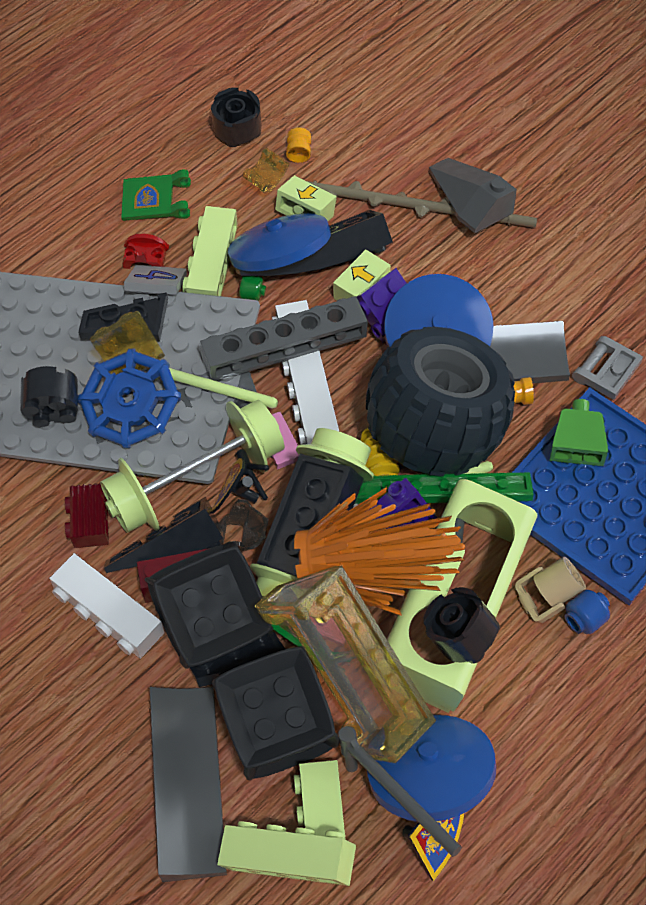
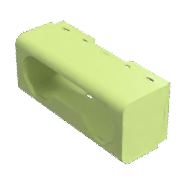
M460 479L457 481L442 514V517H452L447 522L439 523L436 529L455 527L456 518H460L473 526L512 543L486 605L496 618L537 519V513L531 507L473 481ZM455 532L445 533L447 536L456 535ZM465 550L454 551L452 555H447L446 557L463 558ZM461 561L427 566H438L440 569L456 568L458 570ZM416 574L442 575L444 577L442 581L420 580L425 585L438 586L441 591L409 589L400 609L402 616L397 615L373 669V678L447 713L450 710L454 712L466 693L477 663L454 662L447 665H438L424 660L411 645L409 626L413 617L418 612L428 608L436 597L441 594L443 597H446L455 574Z

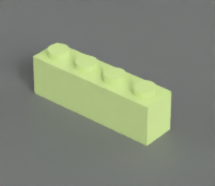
M205 207L204 216H200L198 220V231L200 232L199 236H195L193 240V251L195 252L194 256H190L188 260L189 276L184 277L183 292L222 296L230 261L228 248L235 240L238 227L236 209Z
M239 821L238 826L225 825L218 866L236 872L350 886L356 845L345 840V834L326 831L325 836L315 835L314 830L306 828H296L295 833L286 832L285 827L268 824L266 830L257 829V824Z

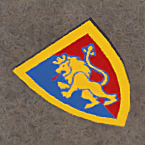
M238 459L230 467L212 508L214 513L220 508L231 492L253 504L258 500L260 494L249 489L253 485V480L249 476H245L238 483L237 487L233 489L244 471V459Z
M464 813L451 819L437 821L458 842ZM419 823L415 827L406 825L403 828L402 835L404 838L410 839L430 879L434 881L451 855Z

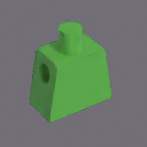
M576 399L572 403V409H562L549 461L604 466L608 454V445L603 414L589 411L590 403L588 400Z

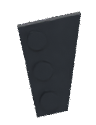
M167 292L157 294L158 298L145 301L143 297L134 299L133 303L123 306L111 304L84 310L78 332L80 338L160 342L168 303Z
M272 630L240 649L210 662L190 667L189 670L198 686L203 687L211 685L213 679L233 668L285 650V647Z

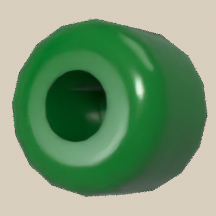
M242 277L239 288V297L241 299L259 301L261 296H265L266 286L263 285L262 277Z

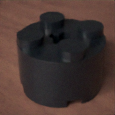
M233 87L219 92L214 97V102L211 104L214 133L220 140L226 142L227 146L237 147L239 144L250 142L261 135L260 101L255 93L247 89L246 92L239 91V88Z
M42 366L28 370L26 377L21 378L20 411L22 415L32 420V424L37 427H46L51 421H54V423L74 422L78 412L77 376L66 369L65 373L56 372V367Z
M457 587L451 589L452 594L443 597L441 594L431 602L424 614L423 624L426 626L425 632L447 659L458 663L469 662L475 664L483 659L485 652L493 644L500 630V625L495 616L473 590Z

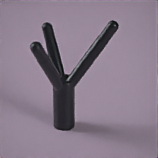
M243 449L238 450L236 458L237 460L240 458L245 460V468L233 489L237 487L243 475L248 474L252 478L253 484L262 499L267 500L268 496L255 476L253 469L267 471L269 466L251 463L246 451Z

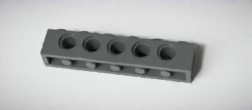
M356 296L347 299L342 298L330 304L314 306L309 310L298 313H289L281 318L270 321L265 320L259 324L246 328H237L225 334L212 335L204 340H200L201 356L210 379L217 381L365 338L367 336L368 321Z

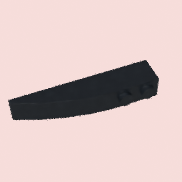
M367 210L329 225L331 236L328 242L318 251L300 261L271 270L243 271L235 268V271L241 276H272L312 271L346 261L353 263L365 249L372 252V254H376L386 250V245L393 243L384 214Z

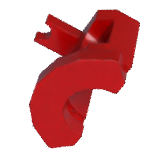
M144 233L129 236L124 242V247L126 248L122 262L123 269H130L136 262L163 267L166 251L169 250V244L155 235Z

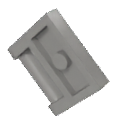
M601 336L596 342V348L584 364L576 368L572 378L577 383L586 384L615 400L642 363L643 356L606 336ZM604 353L612 354L597 375L591 373Z

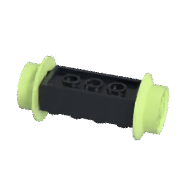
M317 428L311 444L297 446L298 460L257 564H250L249 566L258 577L256 583L264 602L302 616H308L314 599H324L327 597L318 592L306 593L305 590L302 591L295 568V565H299L300 550H294L296 532L311 529L334 507L356 493L355 500L346 509L348 511L354 507L363 481H371L374 478V474L365 466L371 448L352 436L327 428Z

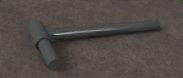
M345 726L341 728L338 735L346 770L348 772H355L358 769L359 762L452 857L456 856L461 851L462 846L357 742L356 731L353 727Z

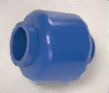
M584 590L566 604L565 620L576 633L593 634L608 622L610 618L608 608L610 603L602 593Z

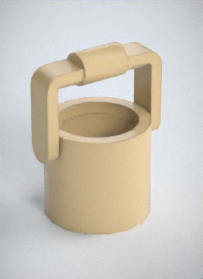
M566 557L560 558L545 569L543 567L536 568L515 584L519 594L518 599L527 614L531 615L534 621L539 623L545 622L565 608L563 603L586 589L578 570ZM533 580L542 596L552 606V608L541 615L537 612V607L530 594L524 588L525 585Z

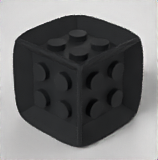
M229 541L224 545L204 550L163 568L149 578H145L151 598L168 638L180 656L181 665L186 669L229 654L258 640L273 630L264 599L243 554L238 549L236 542Z
M304 646L269 654L233 668L213 679L212 685L216 691L222 715L235 750L244 766V775L247 780L262 778L319 757L332 748L338 747L339 736L335 733L334 722L327 700Z

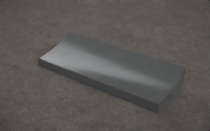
M564 321L493 326V338L490 347L507 363L506 367L512 372L514 381H520L521 378L530 377L532 383L569 381L570 372L565 344Z
M150 687L158 875L162 882L227 875V869L217 865L224 833L214 688L173 689Z

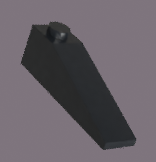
M204 497L175 514L169 526L163 525L159 526L157 531L151 530V533L145 537V542L142 543L140 540H137L106 560L104 565L106 573L137 567V562L219 546L221 544L220 540L223 539V530L207 498Z

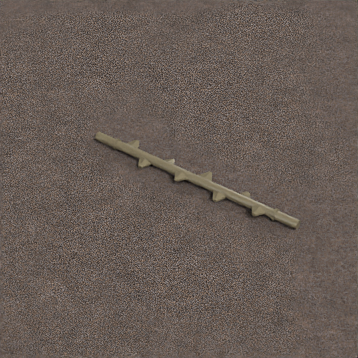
M315 180L313 182L307 181L335 196L369 201L371 206L383 203L414 208L417 216L423 218L429 211L455 215V209L452 204H448L446 197L441 202L410 198L404 192L392 195L363 190L359 181L353 182L349 187L317 183ZM511 214L498 222L507 223L509 226L514 224L536 228L537 218Z

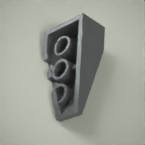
M446 158L429 167V172L437 186L446 194V201L449 205L452 204L455 209L457 219L474 233L514 213L517 189L499 175L451 158Z

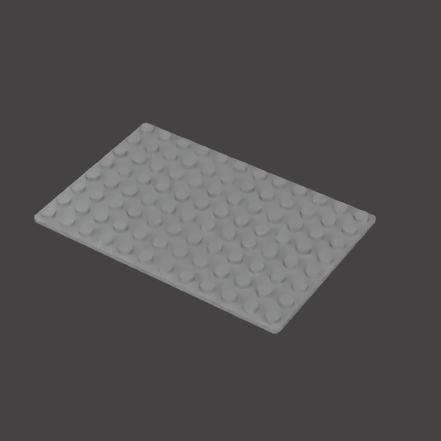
M0 272V456L119 472L118 459L123 458L134 474L161 478L222 446L230 422L226 403L229 401L234 402L236 398L212 391H202L201 388L174 381L177 390L186 388V397L190 400L193 407H186L182 400L178 401L170 417L179 416V419L168 422L165 427L166 431L163 434H156L132 444L130 448H123L122 445L110 440L97 444L96 437H93L88 432L89 426L79 403L74 422L54 423V421H51L46 427L34 426L32 420L26 418L20 411L21 378H25L26 372L36 367L53 366L56 367V372L65 373L66 369L77 376L78 395H80L94 370L93 365L96 362L102 363L127 352L128 349L134 348L136 352L158 360L165 359L170 364L169 368L210 379L201 356L200 340H204L212 335L232 332L237 328L256 325L260 303L257 300L178 292L176 296L167 295L168 303L160 342L81 339L78 332L84 310L111 304L123 306L131 304L134 299L142 297L144 301L158 298L157 294L126 292L123 285ZM136 364L135 369L145 373L149 371L148 367ZM126 365L111 370L109 373L117 375L123 372L122 369L126 368ZM241 374L221 379L219 382L238 387ZM102 377V379H101V381H100V383H99V385H98V387H97L95 393H99V392H100V390H101V388H102V386H103V383H104V381H105V379H104L103 377ZM161 377L158 380H153L158 391L165 390ZM133 391L129 395H123L122 398H124L125 403L134 399ZM101 403L93 405L96 413L103 411ZM156 404L152 413L156 419L164 404ZM145 420L143 425H151L148 420ZM114 422L113 428L121 432L122 425ZM131 426V432H134V427ZM220 457L176 480L205 484L212 483Z

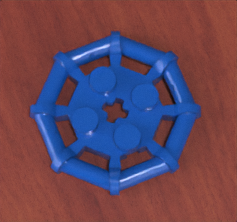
M132 348L121 355L102 363L96 362L93 365L94 370L82 394L78 395V403L81 404L89 426L88 432L93 437L99 436L118 443L123 448H130L132 444L159 433L163 434L166 431L165 427L177 402L181 400V393L178 392L171 375L170 364L165 359L158 360L136 352ZM136 364L150 368V370L145 373L135 369ZM126 365V368L122 369L123 372L117 375L109 373L111 370ZM160 376L165 390L158 391L153 380ZM103 377L105 379L103 386L99 393H95ZM133 391L134 399L125 403L124 398H122L123 395H129ZM158 401H165L156 419L152 415ZM101 403L103 414L97 418L93 405ZM145 420H148V422L151 424L139 430L131 432V426H139L143 424ZM110 421L121 424V432L107 428L106 425Z

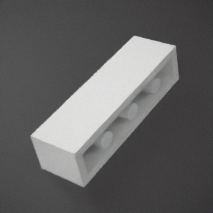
M75 553L49 578L54 588L52 593L62 603L70 602L75 606L73 608L74 611L82 619L87 620L90 618L96 623V629L103 636L108 638L111 635L118 641L117 645L128 655L134 653L141 659L165 633L162 622Z

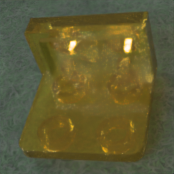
M139 311L124 314L118 322L109 327L100 328L90 338L91 343L104 361L121 355L132 348L136 352L158 360L165 356ZM136 364L135 369L140 371L146 368L139 364ZM126 365L111 370V374L115 373L117 375L123 372L122 369L126 368Z

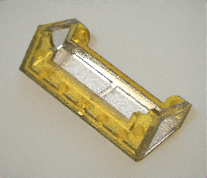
M333 566L278 585L255 605L262 618L268 624L278 625L287 620L348 717L341 728L345 726L353 727L356 731L357 742L375 760L397 763L435 723L436 719L342 566Z

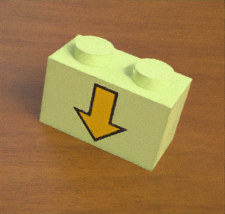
M294 175L278 189L275 210L285 215L317 214L329 221L334 216L337 196Z
M365 249L333 282L334 299H347L359 295L389 273L391 265Z

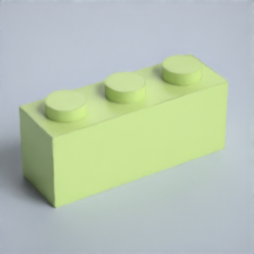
M338 761L299 764L300 775H294L296 795L302 794L303 806H297L298 826H305L306 829L314 830L315 835L325 836L326 831L345 834Z

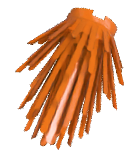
M387 487L348 511L346 510L348 505L355 500L356 493H354L343 503H339L311 529L296 532L294 550H300L299 565H295L300 588L302 591L305 590L306 593L318 592L366 618L365 613L357 609L355 604L346 598L369 607L374 606L402 616L400 610L386 606L390 605L389 601H393L392 596L379 592L406 596L404 590L393 588L441 591L438 586L425 585L420 580L442 581L444 580L442 575L414 574L460 573L456 568L440 569L438 566L427 565L465 561L461 557H446L447 555H452L454 551L465 549V545L461 543V539L457 535L447 536L445 534L458 532L461 527L430 529L437 527L439 523L449 521L452 516L397 526L411 522L414 519L433 515L436 511L435 509L426 510L430 504L377 518L396 508L395 504L383 509L382 505L376 506L377 498L386 493Z

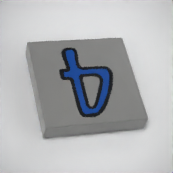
M135 265L124 281V291L150 294L167 292V295L176 296L183 285L184 277H187V269Z

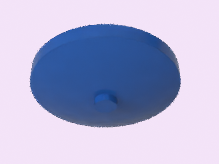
M304 213L278 217L263 222L238 236L230 244L228 255L232 265L243 271H264L283 267L300 261L322 248L331 236L330 227L327 219L317 214Z
M429 274L408 282L394 295L386 312L384 335L386 344L390 348L395 340L401 338V335L409 330L423 329V327H443L470 334L490 346L493 338V317L485 298L470 283L451 275Z
M428 715L400 723L386 732L378 740L370 753L436 821L457 817L474 808L489 793L496 776L495 753L489 738L474 724L453 716ZM367 771L372 793L380 805L398 817L417 821Z

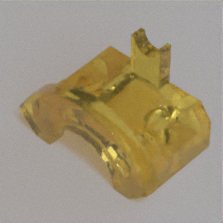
M265 148L257 164L251 170L247 168L243 172V178L267 194L281 181L290 163L284 161L283 158L268 148Z

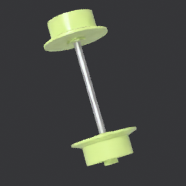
M256 400L242 408H239L232 401L227 402V415L237 438L144 487H141L123 458H119V472L100 481L107 499L105 505L110 515L117 517L127 533L145 523L157 531L159 530V523L146 496L149 493L240 445L246 451L252 463L268 465L267 458L284 450L285 445L279 425L267 407L260 400Z

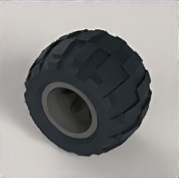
M423 327V329L409 330L403 333L401 338L395 340L390 348L387 347L373 369L366 393L368 429L372 438L381 445V450L390 458L395 459L409 469L443 477L445 474L457 476L467 473L470 468L478 467L482 461H485L501 444L514 411L515 382L513 374L507 369V363L499 353L470 334L443 327Z

